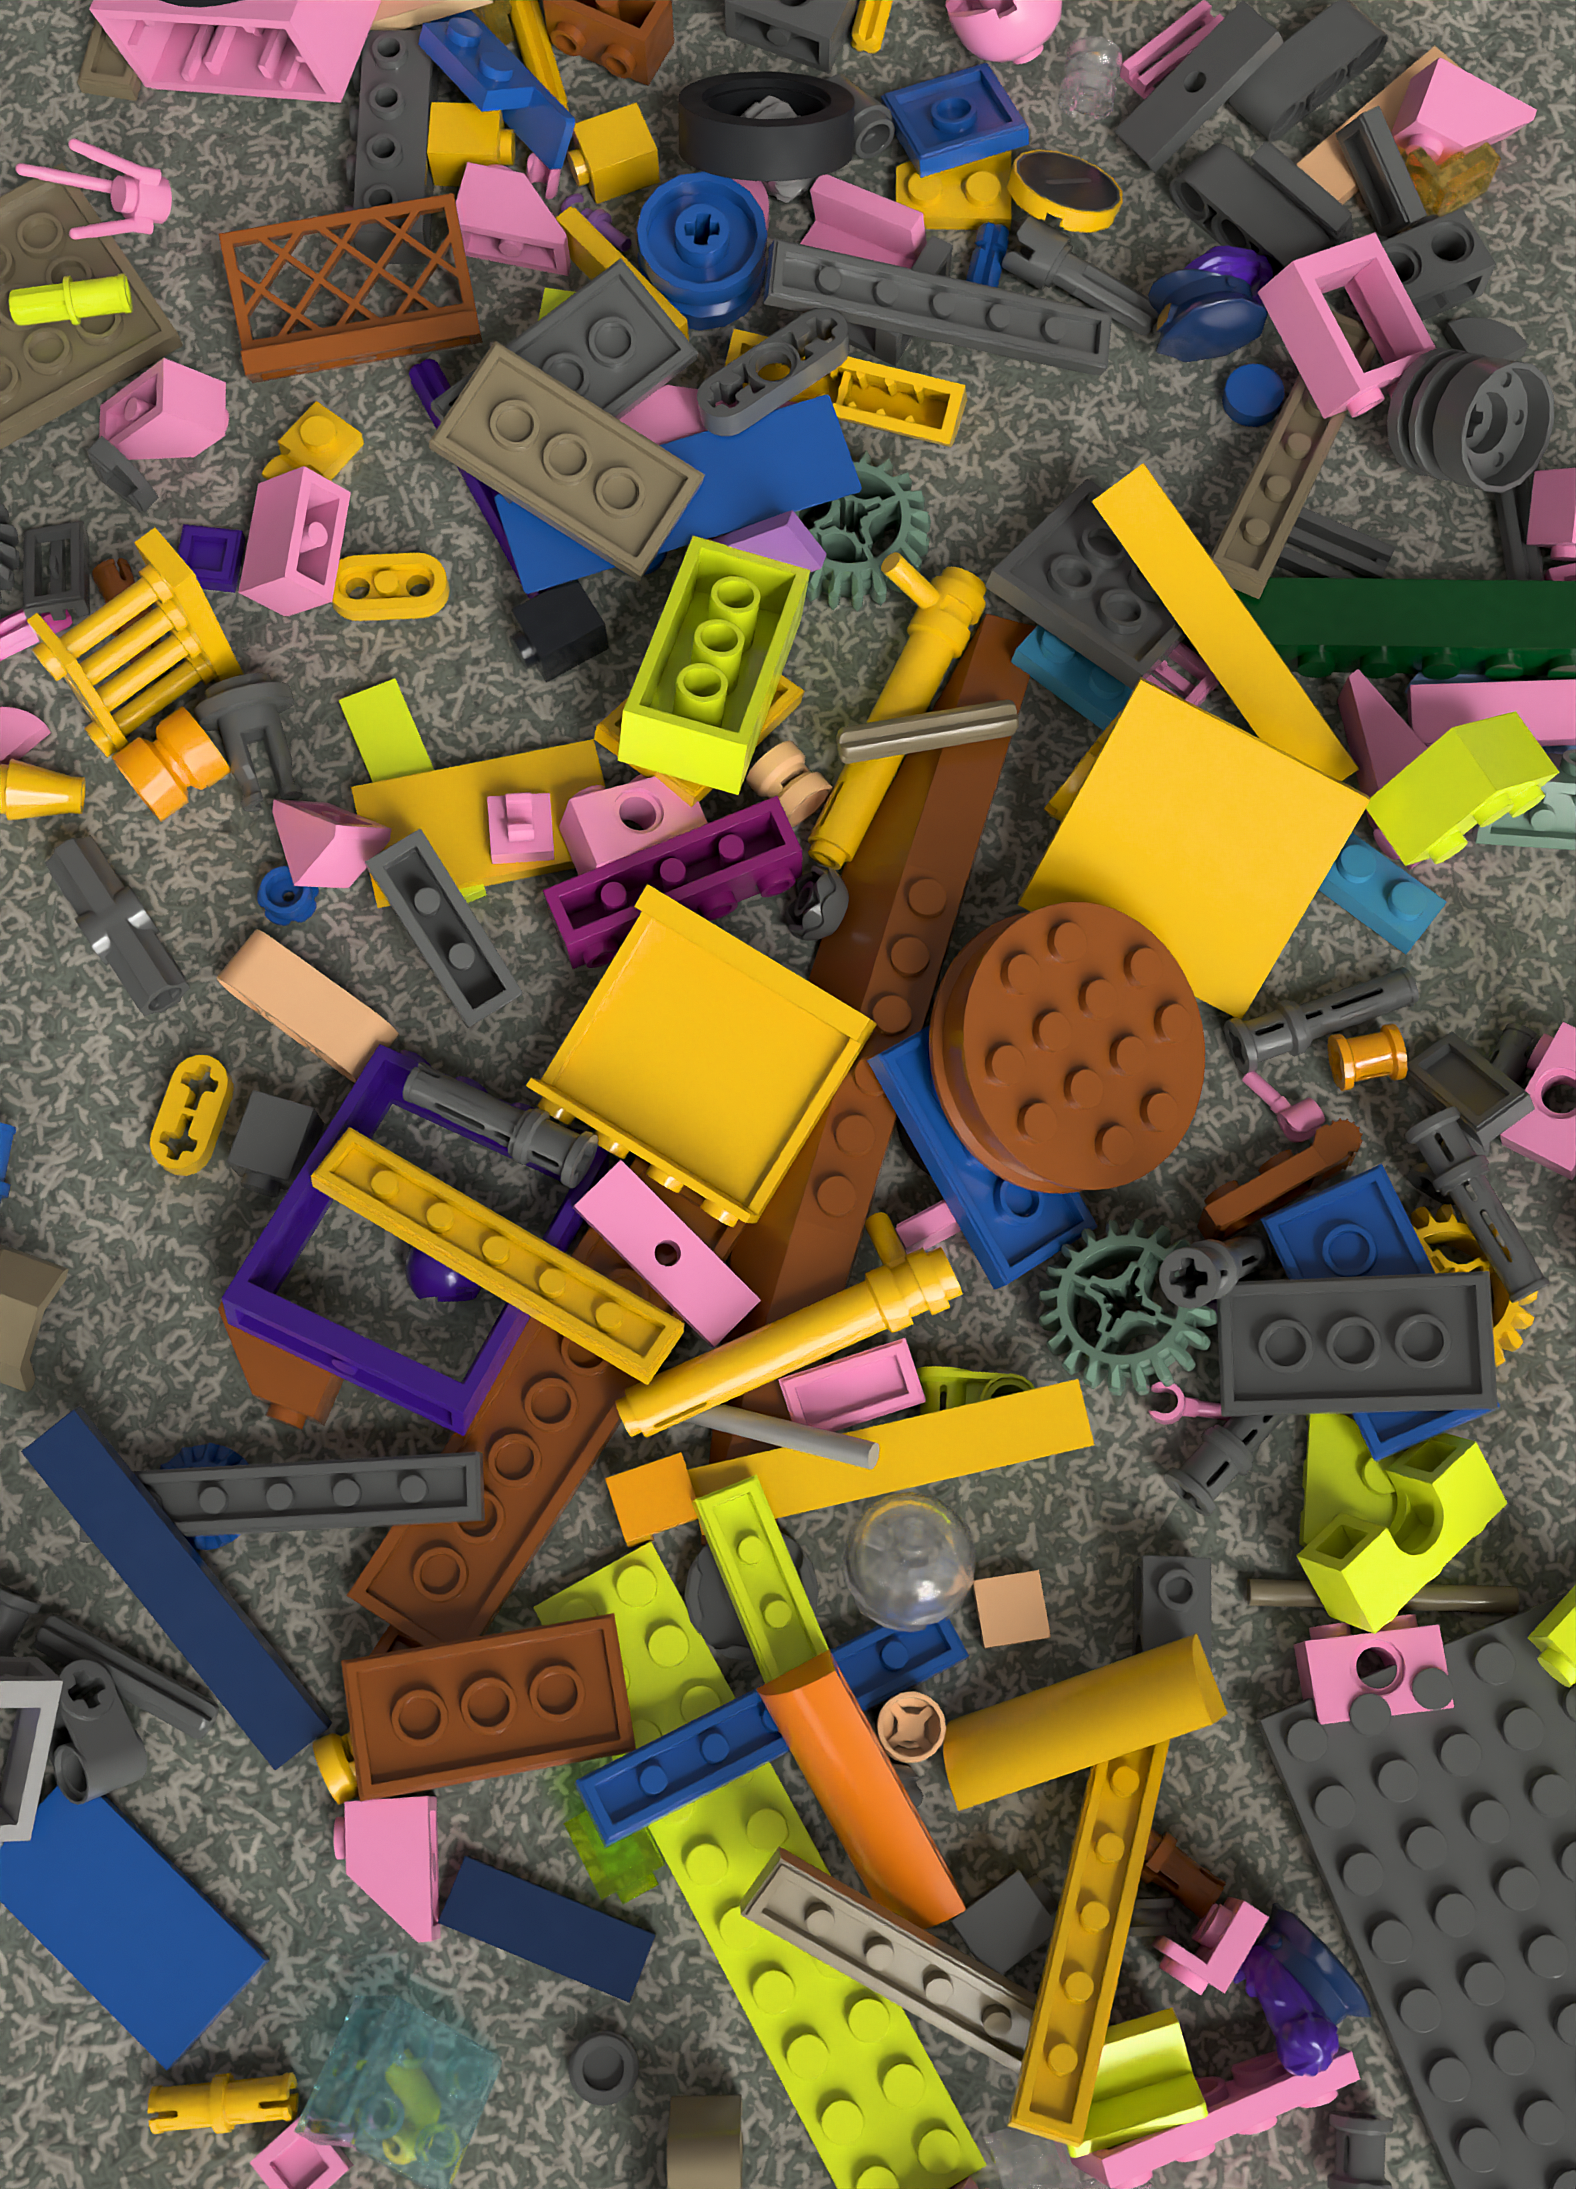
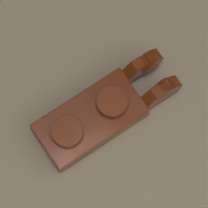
M1339 1118L1336 1122L1333 1120L1331 1125L1326 1124L1316 1130L1313 1142L1309 1148L1296 1155L1290 1149L1282 1151L1267 1160L1259 1168L1258 1171L1261 1175L1242 1186L1239 1185L1237 1180H1233L1214 1190L1204 1200L1206 1206L1203 1208L1197 1225L1205 1240L1213 1239L1223 1242L1337 1176L1342 1169L1346 1170L1348 1165H1352L1356 1156L1355 1152H1358L1363 1142L1361 1140L1363 1133H1360V1127H1357L1354 1124L1355 1122H1349L1348 1119L1341 1120Z

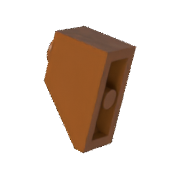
M221 1301L218 1311L249 1388L254 1396L269 1405L265 1416L299 1430L303 1429L306 1420L325 1426L344 1379L228 1324L223 1302Z

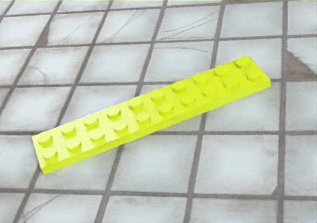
M651 1541L533 1607L542 1625L615 1614L636 1749L736 1699L702 1635H699L690 1622L688 1609ZM626 1754L616 1755V1756H611V1757H612V1759H613V1761H614V1760H616V1759H618V1758H620V1757H622V1756H624V1755H626ZM769 1762L648 1825L652 1836L837 2189H949L987 2166L903 2008L741 1915V1899L779 1846L831 1876L771 1763Z

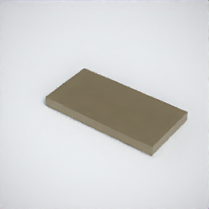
M494 341L429 441V449L639 582L705 477L697 469L497 341Z

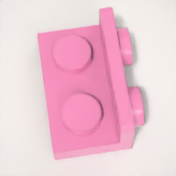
M1228 1897L1224 1905L1212 1904L1206 1915L1199 1920L1191 1938L1200 1943L1195 1955L1165 1936L1155 1937L1151 1946L1165 1954L1158 1967L1199 1995H1202L1208 1984L1225 1993L1269 1917L1247 1902Z

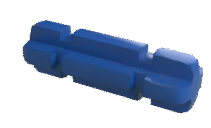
M985 222L978 228L975 240L976 248L972 253L966 281L998 288L1002 272L1001 265L1009 243V230L1006 226Z

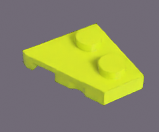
M1345 1414L1306 1415V1421H1308L1307 1452L1303 1463L1302 1487L1304 1488V1508L1301 1511L1299 1544L1306 1547L1340 1513L1389 1528L1395 1518L1398 1501L1395 1487L1386 1469L1405 1451L1402 1450L1376 1462L1356 1421Z

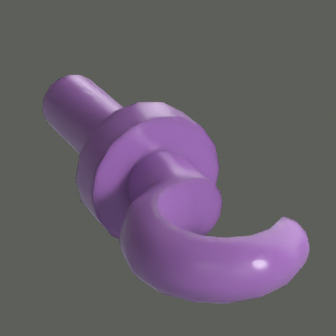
M579 193L567 197L562 203L561 213L572 204L583 202L584 197ZM586 208L580 212L610 243L622 252L630 248L631 239L611 225V216L605 210L596 209L592 211L590 208Z

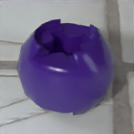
M412 1246L408 1251L405 1264L407 1283L418 1299L437 1297L438 1302L469 1301L475 1299L483 1287Z

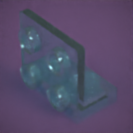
M397 1995L355 1996L294 2132L316 2145L351 2147L424 2189H450L500 2071L502 2059Z

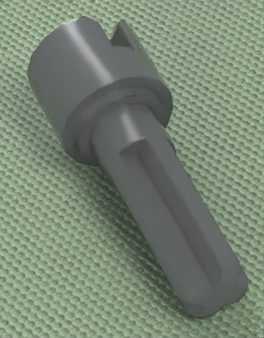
M1031 215L1026 218L1017 232V237L1020 242L1034 249V251L1032 252L1024 246L1015 247L1013 251L1006 253L1001 265L1002 268L1040 290H1043L1046 286L1051 288L1055 284L1097 310L1112 313L1114 320L1140 335L1146 336L1152 330L1160 314L1150 305L1149 297L1072 253L1071 237Z

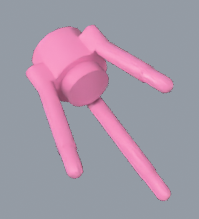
M78 139L69 140L68 146L71 150L125 173V175H119L112 181L43 166L39 167L24 163L16 165V172L22 176L111 194L113 209L116 212H121L125 219L71 228L69 235L74 240L129 232L151 235L154 229L153 223L163 224L170 213L172 204L171 187L169 181L161 176L160 169L140 166Z

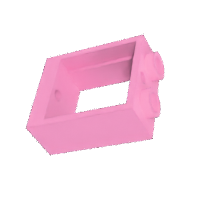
M1376 233L1294 260L1257 292L1323 419L1346 410L1349 411L1351 417H1356L1380 404L1385 399L1384 395L1389 394L1390 398H1392V394L1404 371L1421 354L1436 349ZM1345 287L1385 363L1384 366L1363 373L1323 293Z

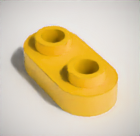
M425 553L353 555L339 560L331 604L340 616L352 621L426 618L436 614L444 607L449 597L450 588L444 567L431 555ZM424 584L430 587L425 595L416 597L409 594L415 585ZM357 587L369 589V593L362 599L349 597L352 590Z

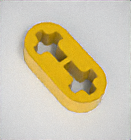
M195 1055L186 1058L177 1066L172 1074L151 1132L149 1145L153 1157L166 1171L174 1175L188 1176L195 1174L207 1165L213 1154L233 1098L234 1084L231 1075L219 1060L211 1056ZM210 1072V1078L218 1087L215 1092L205 1091L201 1095L197 1109L193 1110L196 1095L188 1087L191 1079L196 1081L202 1080L205 1073ZM188 1120L192 1121L188 1136L197 1144L193 1152L183 1151L179 1159L174 1160L175 1154L167 1146V1142L170 1138L180 1139L184 1134Z

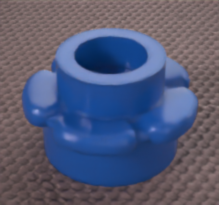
M281 866L265 875L258 889L257 900L260 907L265 908V916L269 921L277 925L287 926L291 921L302 923L313 915L317 908L315 897L319 894V888L294 886L289 867ZM288 892L294 893V899L290 902L283 900L284 895Z

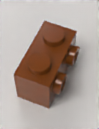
M543 0L547 35L549 36L550 43L569 56H581L605 67L610 73L619 78H631L649 86L675 43L672 0Z

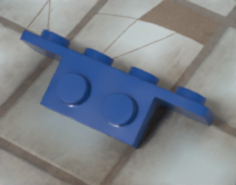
M471 10L431 21V23H423L418 45L481 112L502 110L503 121L511 129H514V133L550 170L561 169L575 127L573 115Z

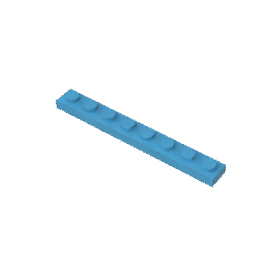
M1040 625L1016 648L1011 663L1028 673L1030 677L1103 731L1120 710L1122 711L1133 691ZM1351 832L1318 889L1405 955L1447 903L1353 832Z

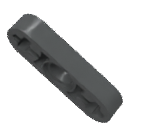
M817 308L807 311L708 377L700 385L697 392L698 407L703 426L709 432L718 436L739 434L842 365L850 351L848 324L845 318L839 312L828 308ZM815 337H818V338H819V339L814 340L813 342L811 341L812 338H815ZM830 338H832V341H831V342H829V343H826V342H825L826 340H829ZM772 363H780L790 369L787 376L776 381H768L758 375V372L764 366ZM719 401H723L725 403L720 404L718 406L715 405ZM736 402V406H734V407H732V408H729V407L727 406V405L734 404V403Z

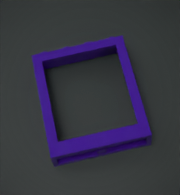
M379 1044L222 1296V1302L228 1324L465 1436L530 1319V1315L506 1302L462 1382H458L276 1295L334 1200L314 1188L310 1176L349 1127L371 1139L388 1110L394 1104L512 1159V1156L508 1154V1148L498 1144V1142L470 1131L426 1108L405 1101L403 1099V1089L414 1067L418 1068V1063L424 1062L430 1067L431 1065L414 1052L401 1050L398 1053ZM458 1076L454 1078L488 1093L481 1084L468 1077ZM519 1102L509 1104L515 1108L517 1107L524 1111H527L529 1108H533L527 1104ZM571 1129L578 1134L585 1132L580 1129ZM598 1145L593 1162L585 1177L575 1188H570L542 1238L543 1241L565 1254L584 1221L573 1207L608 1173L610 1152ZM532 1162L526 1164V1166L561 1182L560 1175Z

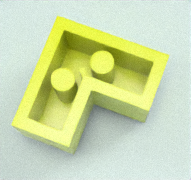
M1514 711L1452 727L1371 796L1366 810L1405 866L1430 858L1434 864H1439L1454 856L1468 844L1463 835L1476 824H1479L1481 828L1504 816L1507 812L1514 818L1538 804L1545 797L1541 787L1560 772L1518 713Z

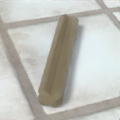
M1006 699L842 727L836 735V745L841 761L849 764L1012 736L1019 728V719L1014 702Z

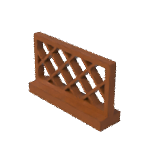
M454 193L219 233L242 351L240 352L245 375L252 383L483 343ZM445 211L449 233L436 253H433L408 235L420 215ZM407 218L401 228L390 222V220ZM378 223L395 235L377 264L350 245L362 225ZM348 228L342 239L331 232L332 230ZM319 233L336 245V248L318 274L291 255L304 235ZM290 238L283 249L272 242ZM402 242H405L430 260L412 289L385 270ZM261 243L278 255L260 284L240 271L235 247ZM451 246L456 268L443 260ZM344 252L372 270L354 299L326 280ZM286 262L313 280L295 309L268 291ZM437 267H440L459 281L463 303L437 307L420 295ZM379 277L407 295L395 315L379 318L361 305ZM243 283L255 291L247 303ZM321 287L348 305L336 326L321 328L303 316ZM264 297L289 314L290 317L277 336L254 340L250 316ZM414 302L427 309L407 313ZM356 312L368 319L349 323ZM298 322L310 329L291 333Z

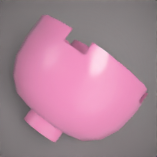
M946 0L945 6L948 11L949 21L962 44L978 58L992 62L1003 63L1012 61L1014 64H1023L1034 59L1042 52L1043 44L1050 38L1061 19L1062 0Z

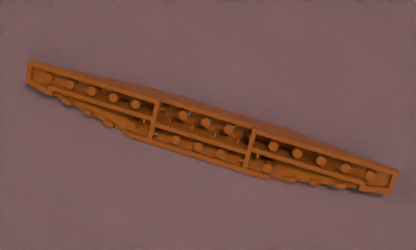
M986 613L932 712L1009 699L1014 702L1019 717L1030 681V675L1011 663L1016 648L1036 627ZM1013 735L908 753L888 788L851 862L847 861L843 869L841 878L844 880L849 892L848 907L836 931L832 935L821 939L808 981L876 1022L877 1025L757 1223H747L731 1251L729 1268L761 1301L722 1339L721 1345L848 1287L864 1234L865 1222L870 1214L876 1187L898 1117L867 1060L925 1028ZM826 1357L722 1404L792 1421L778 1379L825 1363ZM712 1429L709 1465L783 1447ZM702 1535L701 1545L705 1546L708 1542L705 1535Z

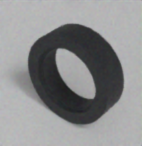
M738 72L698 80L686 86L679 93V155L687 164L703 172L740 180L792 181L832 173L846 166L853 157L855 98L848 89L829 80L786 72ZM768 95L788 103L797 116L801 115V117L785 119H756L740 116L755 102L759 103Z

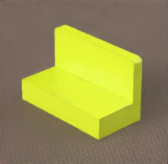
M1173 2008L1107 2027L1082 2145L1078 2148L1066 2145L1070 2157L1077 2158L1208 2116L1205 2099L1192 2072L1180 2024Z

